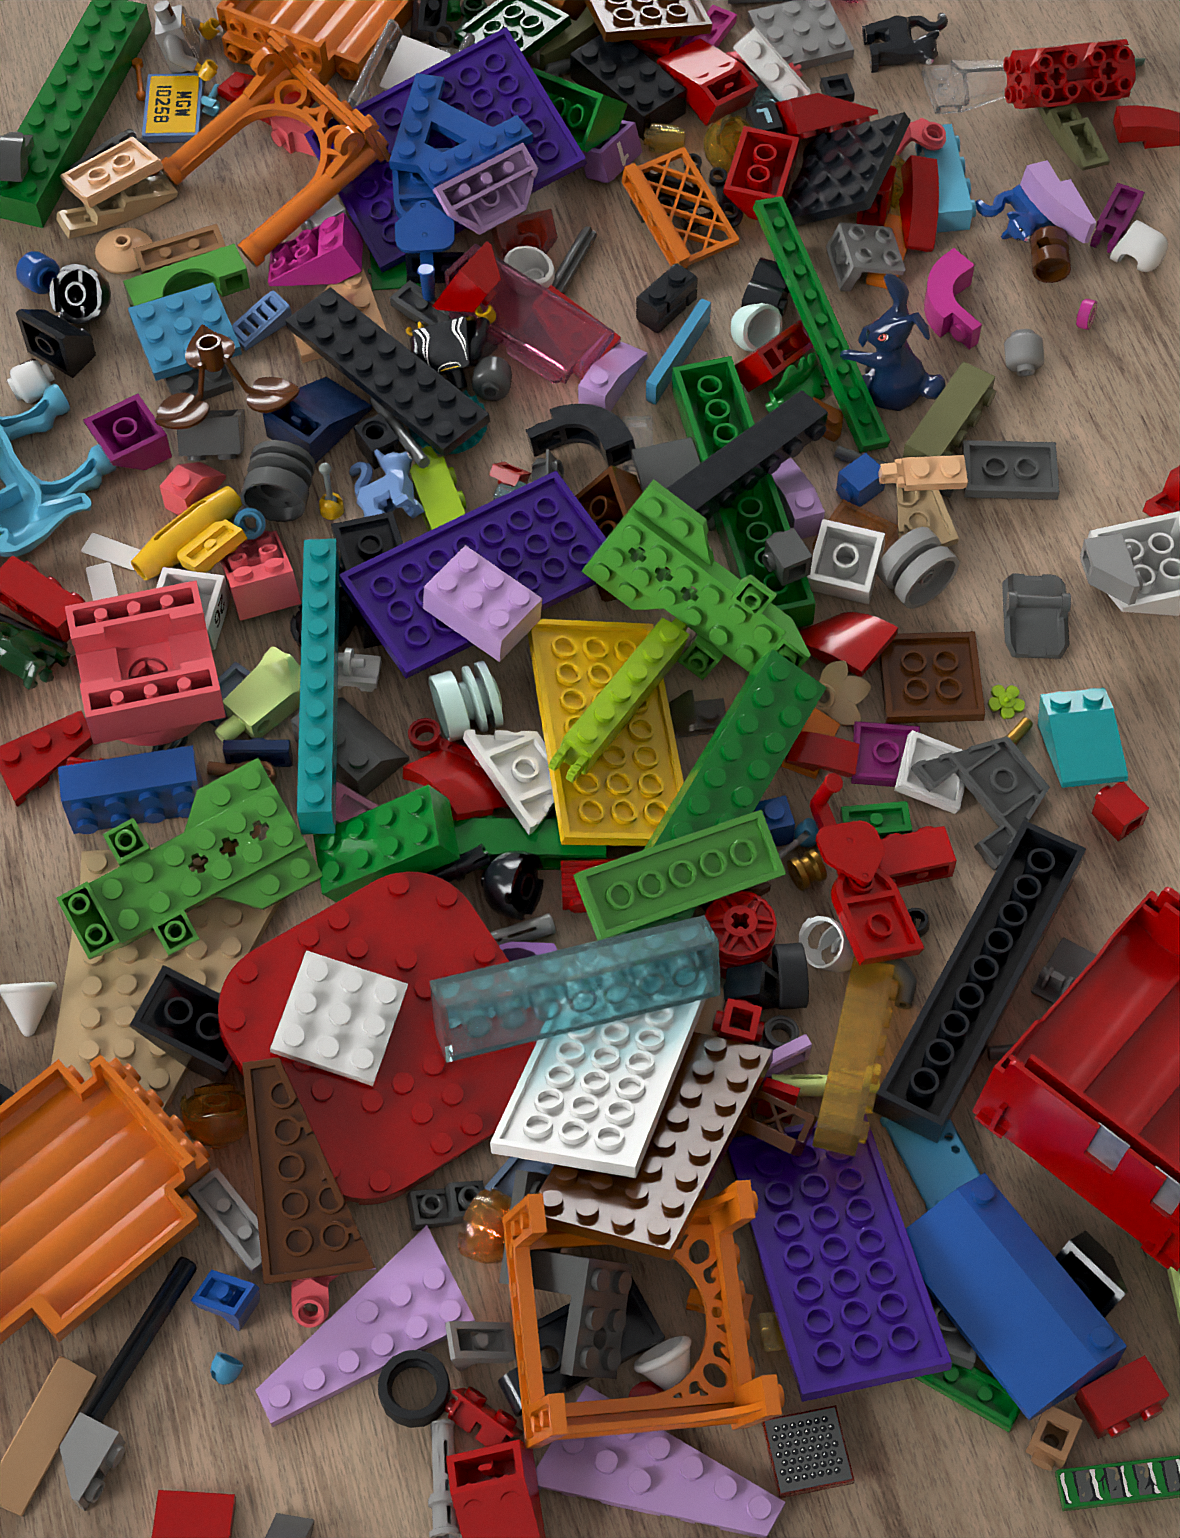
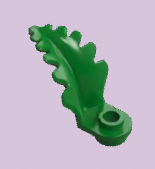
M815 352L810 353L807 360L805 357H802L798 368L790 365L785 369L778 386L768 392L771 401L767 402L765 406L769 413L801 390L811 398L823 399L825 397L821 387H828L827 377Z

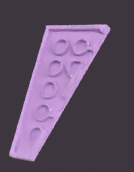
M427 1225L255 1390L272 1427L381 1373L382 1368L393 1356L408 1350L425 1351L446 1340V1322H475Z
M586 1385L576 1402L606 1400L610 1398ZM666 1431L556 1440L551 1443L536 1468L539 1490L543 1488L561 1492V1495L575 1498L579 1496L600 1501L602 1504L657 1516L661 1514L681 1519L680 1521L693 1524L695 1522L719 1527L720 1530L757 1538L768 1537L785 1506V1501Z

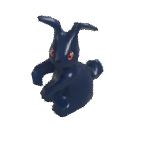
M889 273L884 276V280L893 299V306L881 317L863 327L858 338L862 347L868 341L876 347V352L868 353L847 349L840 352V357L843 360H852L867 366L865 368L866 374L862 375L875 406L882 409L901 411L911 406L919 397L936 400L946 384L945 379L940 374H928L924 369L922 361L912 352L907 342L912 327L916 324L925 339L929 340V326L919 312L909 315L907 308L908 288L896 275Z

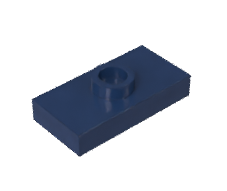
M264 738L223 740L222 750L227 764H239L258 758L261 761L270 762L274 767L293 766L290 740H266Z

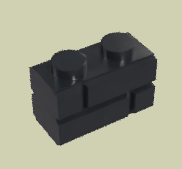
M678 263L672 265L636 297V319L655 333L662 331L686 309V306H689L697 299L696 288L698 278L696 275Z

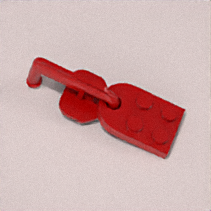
M836 773L828 774L809 804L812 816L819 830L816 835L818 849L824 862L836 869L838 874L831 889L832 903L859 966L920 955L924 950V946L899 889L892 878L878 868L885 854V847L877 830L865 821L836 823L828 801L833 793H837L842 789L843 780Z

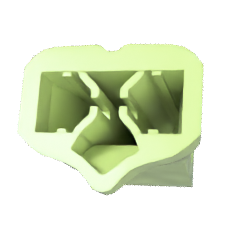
M271 646L264 654L258 666L223 700L228 719L214 731L222 742L223 740H235L243 731L251 738H262L295 710L300 708L301 666L290 654Z

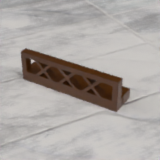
M758 1089L756 1097L753 1098L746 1112L747 1115L744 1116L738 1129L787 1153L801 1157L818 1117ZM765 1100L770 1103L774 1117L760 1122L755 1119L751 1105ZM777 1106L786 1110L787 1112L780 1114ZM797 1115L806 1120L798 1139L786 1134L782 1122L783 1119ZM776 1122L778 1130L768 1125Z

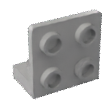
M840 222L826 245L840 291L850 292L856 281L861 277L862 272L903 275L906 271L893 230L890 227Z

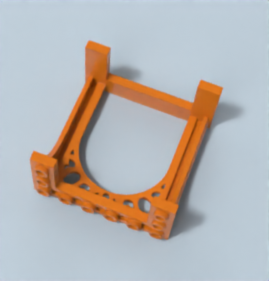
M750 1180L735 1181L712 1198L702 1200L684 1234L687 1237L683 1240L680 1249H676L672 1257L692 1277L701 1294L706 1314L705 1340L697 1362L685 1378L664 1392L648 1396L565 1403L564 1393L548 1394L545 1396L530 1251L610 1244L547 1228L543 1193L527 1194L503 1216L526 1449L541 1448L556 1440L731 1424L732 1430L747 1429L782 1415L781 1408L784 1406L785 1397L782 1386L778 1384L777 1374L762 1375L754 1379L755 1363L753 1357L749 1356L747 1341L750 1339V1325L748 1319L744 1318L742 1303L745 1301V1287L743 1281L739 1280L737 1266L740 1263V1249L738 1244L734 1243L733 1232L755 1219V1214L758 1211L757 1194L755 1191H752ZM703 1240L708 1244L709 1254L704 1262L695 1264L689 1259V1249L694 1242ZM710 1266V1278H713V1283H707L703 1274L704 1270ZM712 1308L717 1309L718 1318L713 1317L711 1313ZM716 1342L721 1344L719 1351L723 1359L716 1357L713 1353V1345ZM712 1364L722 1370L726 1380L723 1387H714L705 1379L703 1373L705 1365ZM696 1382L700 1390L706 1395L700 1396V1391L690 1394V1384ZM677 1393L680 1396V1398H673V1396Z

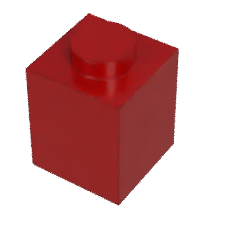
M1123 781L1118 782L1113 787L1107 785L1096 794V801L1091 814L1119 842L1144 824L1149 807Z

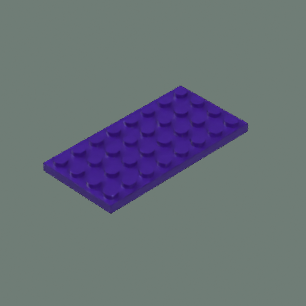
M554 471L339 574L338 581L405 679L474 645L423 609L424 586L465 545L541 597V611L597 584L581 571L606 540V537L558 472Z
M865 1111L817 1121L801 1157L787 1153L752 1135L733 1138L727 1149V1154L735 1180H750L752 1191H755L757 1194L758 1211L755 1214V1219L748 1222L801 1401L814 1400L951 1370L952 1361ZM804 1124L785 1127L786 1134L798 1139Z

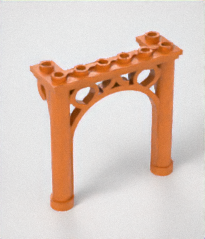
M273 30L268 33L270 38L266 40L270 47L258 50L251 60V68L256 73V76L245 88L243 94L169 158L164 157L161 160L163 165L161 171L175 186H178L190 173L241 129L256 120L272 116L289 117L303 122L316 133L320 143V162L311 181L237 245L244 256L256 268L265 261L264 257L372 163L376 160L382 162L384 159L389 162L391 157L386 148L389 146V143L377 131L380 127L374 118L369 114L364 116L356 108L353 109L346 100L340 102L337 93L329 84L323 86L321 84L322 80L313 69L308 71L305 69L304 62L297 54L293 53L296 48L285 35L281 38ZM292 91L301 93V97L296 103L284 104V98L288 93ZM311 97L320 105L319 107L308 108ZM275 99V103L268 104L271 100ZM333 117L340 125H335L328 129L329 120ZM333 141H334V148H335V149H331V145H332V142H333Z

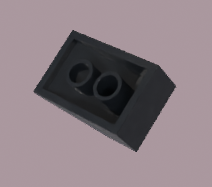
M163 965L129 1027L189 1070L219 1085H222L234 1063L220 1034L218 1021L220 993Z

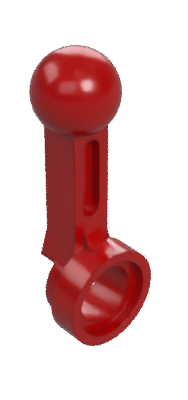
M421 718L410 725L408 737L415 749L424 752L430 751V754L443 749L464 757L475 765L482 767L469 748L444 739L440 726L435 720ZM429 732L434 734L428 741L422 742L417 740L423 733Z

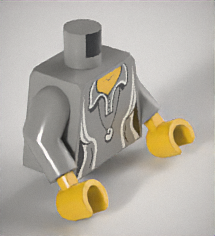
M166 0L158 2L154 6L156 13L155 37L171 73L178 74L195 70L202 80L210 81L217 74L218 65L210 59H207L203 65L199 64L200 34L198 31H200L205 39L211 40L220 32V30L216 29L220 25L219 21L215 18H209L203 24L200 22V19L189 16L182 5L171 7L170 3Z

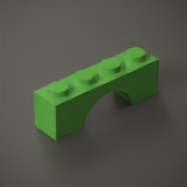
M235 244L221 247L123 281L131 307L212 282L218 294L222 297L250 288L247 268Z

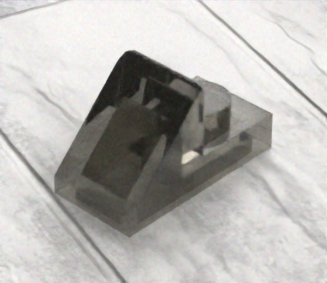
M692 689L669 702L675 739L714 734L726 714L724 698L694 701Z

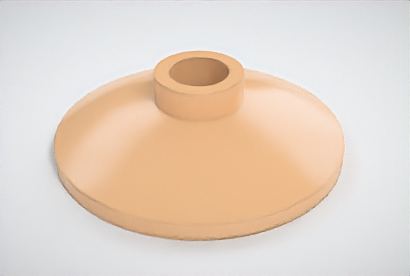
M135 228L115 229L105 234L97 243L95 248L97 262L104 270L110 273L130 274L137 272L140 268L133 248L150 244L152 240L146 233Z

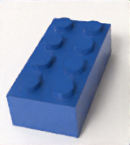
M193 745L58 767L61 803L73 834H92L97 830L115 828L134 818L137 824L146 822L159 823L164 819L176 817L189 818L196 792L203 787V780Z

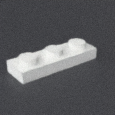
M756 26L734 45V50L779 101L811 93V90Z

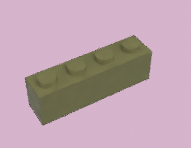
M963 361L906 442L903 458L952 456V452L956 447L960 449L963 440L967 438L969 427L974 428L978 424L982 415L981 410L984 406L989 407L994 400L996 390L993 389L996 376Z

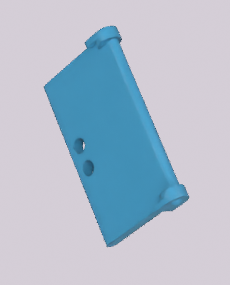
M885 1117L880 1118L879 1121L886 1128L921 1194L927 1211L956 1188L981 1175L951 1119L948 1121L938 1143H935Z

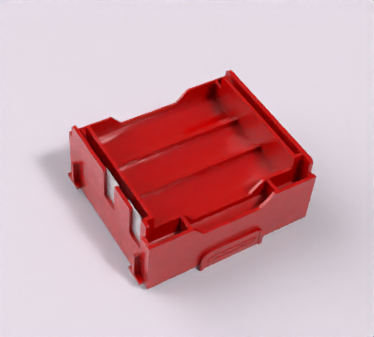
M1165 887L1159 896L1152 890L1110 936L1092 962L1041 1019L1035 1020L994 1066L972 1112L976 1114L974 1119L998 1138L1006 1137L1143 1245L1140 1248L1165 1268L1173 1267L1176 1271L1180 1268V894L1171 887Z

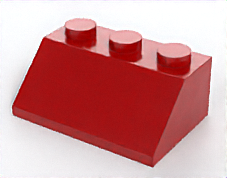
M743 126L723 193L749 219L758 220L753 209L756 200L783 196L785 201L797 162L800 137Z

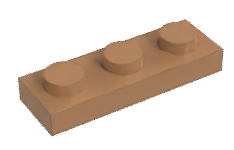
M216 223L133 248L141 273L145 274L164 266L225 247L226 245Z

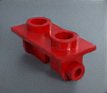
M471 1386L467 1389L465 1387L453 1389L451 1393L457 1396L458 1400L450 1399L444 1408V1411L448 1413L447 1418L454 1421L455 1424L467 1433H471L477 1423L482 1425L475 1439L486 1447L509 1442L510 1437H518L524 1433L515 1426L517 1420L511 1414L502 1409L495 1411L486 1404L487 1397Z

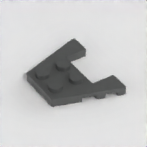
M1008 736L970 746L968 749L959 752L942 754L938 758L931 760H921L911 768L929 792L956 774L999 826V828L974 846L992 870H995L1000 865L1023 820L1029 821L1050 788Z

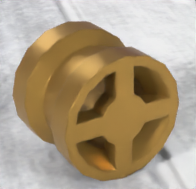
M814 849L805 852L804 856L800 859L794 857L787 861V868L792 881L801 891L809 888L811 882H821L827 879L825 865Z

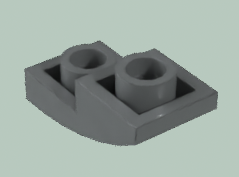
M483 1180L450 1182L445 1188L411 1190L406 1196L412 1230H421L426 1225L429 1229L451 1226L482 1219L489 1215Z

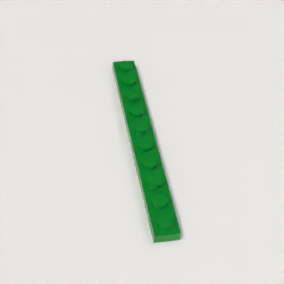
M783 196L756 200L753 206L754 212L859 452L863 453L887 448L891 440L856 361L843 360L840 357L841 351L850 349Z

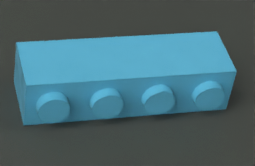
M944 124L942 126L946 131V142L941 149L929 150L915 143L917 156L937 159L939 209L936 233L970 230L971 219L976 216L975 200L970 199V179L965 178L964 175L965 159L959 155V136L954 135L952 124Z

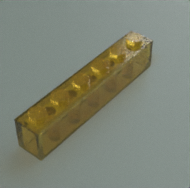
M853 957L812 1143L813 1147L855 1157L858 1143L866 1144L870 1123L863 1120L865 1113L872 1114L876 1093L869 1092L871 1084H878L882 1064L875 1063L876 1056L883 1057L888 1036L882 1035L881 1031L882 1027L889 1029L893 1008L887 1007L888 1000L894 1001L899 981L892 979L895 965L878 962L859 966L856 957Z

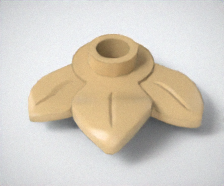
M835 661L828 664L823 669L819 682L827 687L825 691L829 693L830 698L827 702H823L820 699L815 708L823 713H827L830 718L841 725H853L855 721L861 722V714L856 704L867 697L872 688L871 684L862 677L848 676L846 661Z

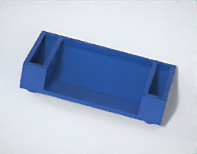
M986 1173L956 1188L906 1228L927 1291L1029 1421L1118 1365L1127 1345Z

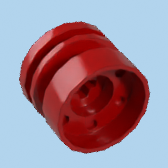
M740 891L714 900L706 910L703 923L702 952L704 961L712 972L726 979L727 968L761 961L766 965L771 963L777 921L774 910L768 902L755 893Z

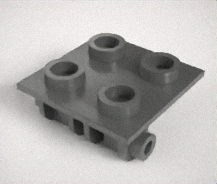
M1063 937L1047 965H1044L1031 993L1054 1004L1092 962L1096 954Z

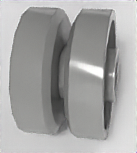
M919 527L903 535L887 550L877 566L876 574L889 589H895L897 598L907 608L915 609L934 599L947 587L957 573L960 562L948 547L941 546L939 538L928 527Z

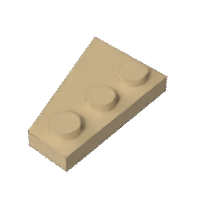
M896 483L898 539L913 529L928 527L939 538L941 546L949 547L958 544L959 537L939 490L904 491V488L897 487Z

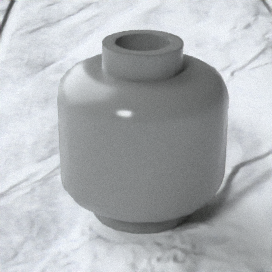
M1016 330L1004 342L1006 367L1010 371L1017 372L1018 376L1033 375L1035 370L1044 364L1043 339L1038 334H1035L1033 330Z

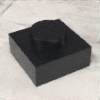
M847 73L820 78L819 86L822 94L849 102L854 101L855 92Z

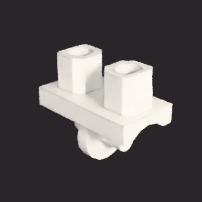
M346 648L344 653L338 652V689H341L343 686L358 687L361 691L367 692L377 689L382 662L381 656L354 654L353 648Z

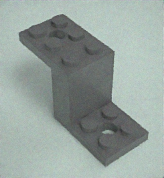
M516 1170L510 1210L527 1194H538L548 1175ZM504 1246L499 1283L509 1284L506 1247ZM561 1249L530 1251L534 1289L571 1295L560 1374L616 1379L617 1370L621 1362L620 1349L623 1330L626 1325V1307L628 1293L632 1285L631 1272L633 1264L561 1253Z

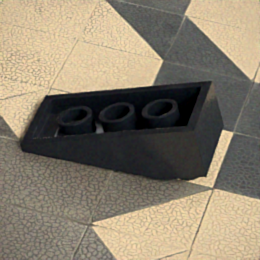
M393 511L331 524L333 537L337 541L342 572L403 544ZM350 599L355 623L364 649L382 645Z

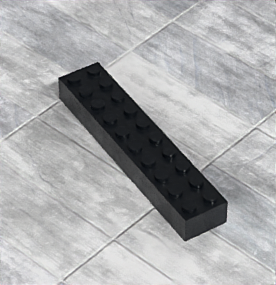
M1023 820L878 1089L872 1109L873 1112L938 1143L1074 881L1083 861L1086 848Z

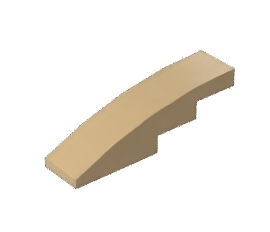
M165 174L147 177L92 208L84 204L83 207L57 211L56 220L68 239L96 233L142 216L177 197L178 192Z

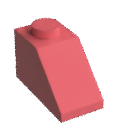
M202 462L178 464L159 486L165 508L180 515L195 502L214 493L226 479V475Z

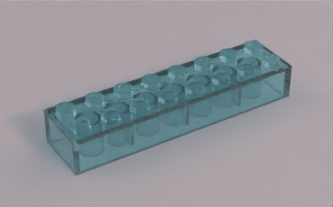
M705 915L430 980L435 1031L446 1063L721 995L719 941Z

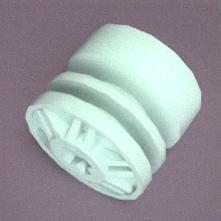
M484 661L474 663L475 678L469 666H462V682L460 683L457 682L450 670L429 676V686L435 710L444 735L449 742L462 739L464 732L471 730V720L475 721L481 732L488 730L486 716H488L494 728L503 726L501 695L497 683Z

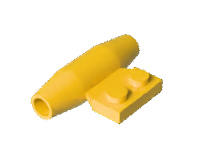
M225 486L192 504L159 530L131 560V565L136 573L143 580L148 581L161 574L163 567L172 568L179 563L189 571L203 573L210 571L216 563L226 555L234 552L247 539L243 529L229 522L243 505L241 498L230 486Z

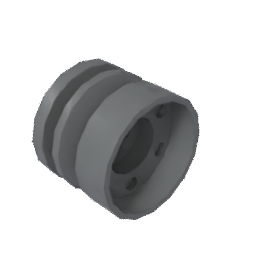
M270 440L257 444L251 452L247 468L248 473L244 479L240 495L242 504L246 508H254L260 511L264 518L269 521L288 522L302 517L306 509L309 487L312 484V476L315 471L314 459L309 452L287 441Z

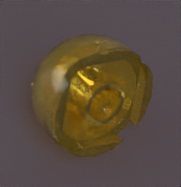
M728 114L718 119L707 129L703 139L704 153L707 161L714 168H723L727 174L729 173L743 126L751 127L741 116L732 117L731 114Z

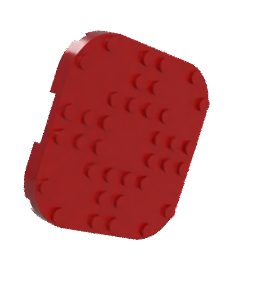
M399 872L381 877L252 950L240 959L227 975L220 992L218 1005L219 1029L223 1043L242 1075L243 1062L279 1057L344 1199L349 1202L359 1203V1205L380 1204L403 1195L434 1176V1173L440 1168L491 1138L498 1127L547 1022V1017L468 899L449 882L437 876L421 872ZM306 950L408 984L373 1086L270 1052Z

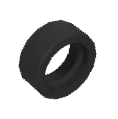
M787 943L773 945L772 969L779 974L780 980L778 1009L807 1008L809 1002V978L803 944Z
M422 1350L403 1351L393 1356L382 1368L378 1379V1395L386 1415L397 1424L409 1428L424 1427L437 1420L443 1414L444 1408L451 1397L449 1375L443 1363L433 1354ZM420 1367L426 1369L433 1375L436 1381L437 1391L434 1399L428 1406L420 1410L402 1408L396 1403L392 1395V1386L395 1378L400 1372L408 1368Z

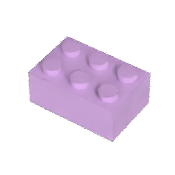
M466 545L424 586L423 609L498 662L540 621L542 598Z

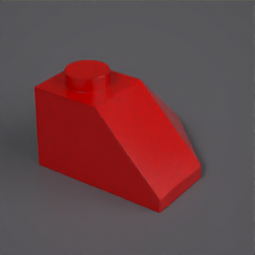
M488 241L459 270L432 307L436 310L474 312L481 303L486 307L497 295L494 288L501 278L492 245Z

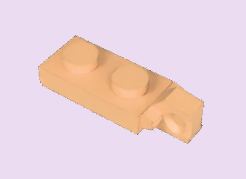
M964 455L905 457L895 459L893 463L881 464L878 471L880 484L897 483V487L904 488V491L964 489L968 484Z

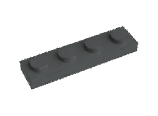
M411 280L390 297V305L417 324L421 322L425 327L462 317L456 311L436 310L432 305L437 298H434L431 302L424 300L421 287ZM489 334L482 356L478 361L490 356L498 348V340Z

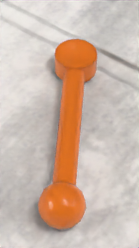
M134 58L132 66L136 70L138 87L136 98L139 101H144L146 92L143 90L141 68L144 64L141 58Z

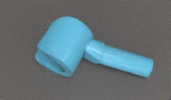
M214 84L208 96H202L201 103L205 105L202 113L213 117L218 114L220 101L216 100L219 84Z

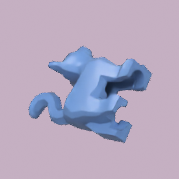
M376 449L374 451L375 456L386 475L372 483L370 482L373 477V469L369 463L357 462L351 466L349 470L352 477L360 475L355 484V496L357 498V505L364 512V517L392 512L400 507L412 519L424 512L423 506L414 499V485L408 475L413 458L408 452H392L384 455Z

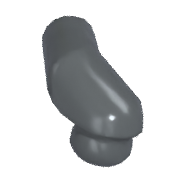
M902 959L889 960L884 964L883 972L889 979H895L898 984L894 1004L901 1009H910L917 980L906 961Z

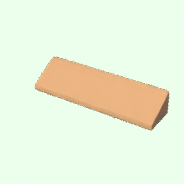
M59 1356L0 1462V1507L21 1517L98 1378L96 1375L62 1356Z

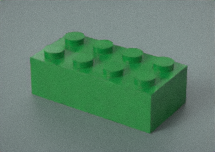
M430 785L336 824L335 833L313 834L317 864L322 872V877H320L321 891L324 896L336 903L381 877L399 872L427 873L460 859L450 800Z

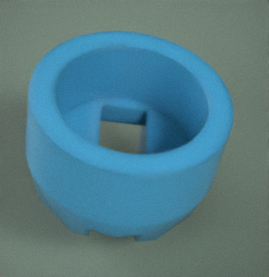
M217 1352L211 1363L210 1373L212 1378L219 1384L226 1385L233 1383L237 1379L244 1365L233 1356Z

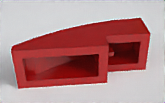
M1116 106L1113 126L1118 143L1142 141L1144 149L1180 146L1179 112L1153 106Z
M910 155L901 167L904 193L899 198L904 245L906 249L932 252L936 238L939 209L937 159Z

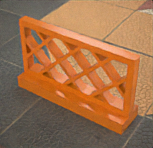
M685 147L639 166H636L634 162L624 167L622 184L670 266L678 263L687 269L689 265L739 244L740 239ZM681 158L686 165L685 173L668 168L670 162ZM651 170L661 173L662 177L659 184L648 181L644 173ZM666 175L682 180L679 190L663 185ZM685 181L696 184L699 187V196L682 191ZM660 192L676 197L673 207L660 203L658 199ZM679 199L696 203L693 213L676 209ZM699 205L712 209L714 213L712 220L696 215ZM673 216L690 220L687 231L674 227L672 223ZM693 222L710 227L707 237L690 232ZM712 229L724 231L729 239L722 242L710 239ZM687 239L704 244L703 249L691 255L686 247Z

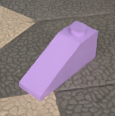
M620 342L593 363L578 385V404L595 405L611 411L648 357V353Z
M789 458L780 465L772 476L790 529L794 528L801 539L818 535L825 511L814 486L794 460Z

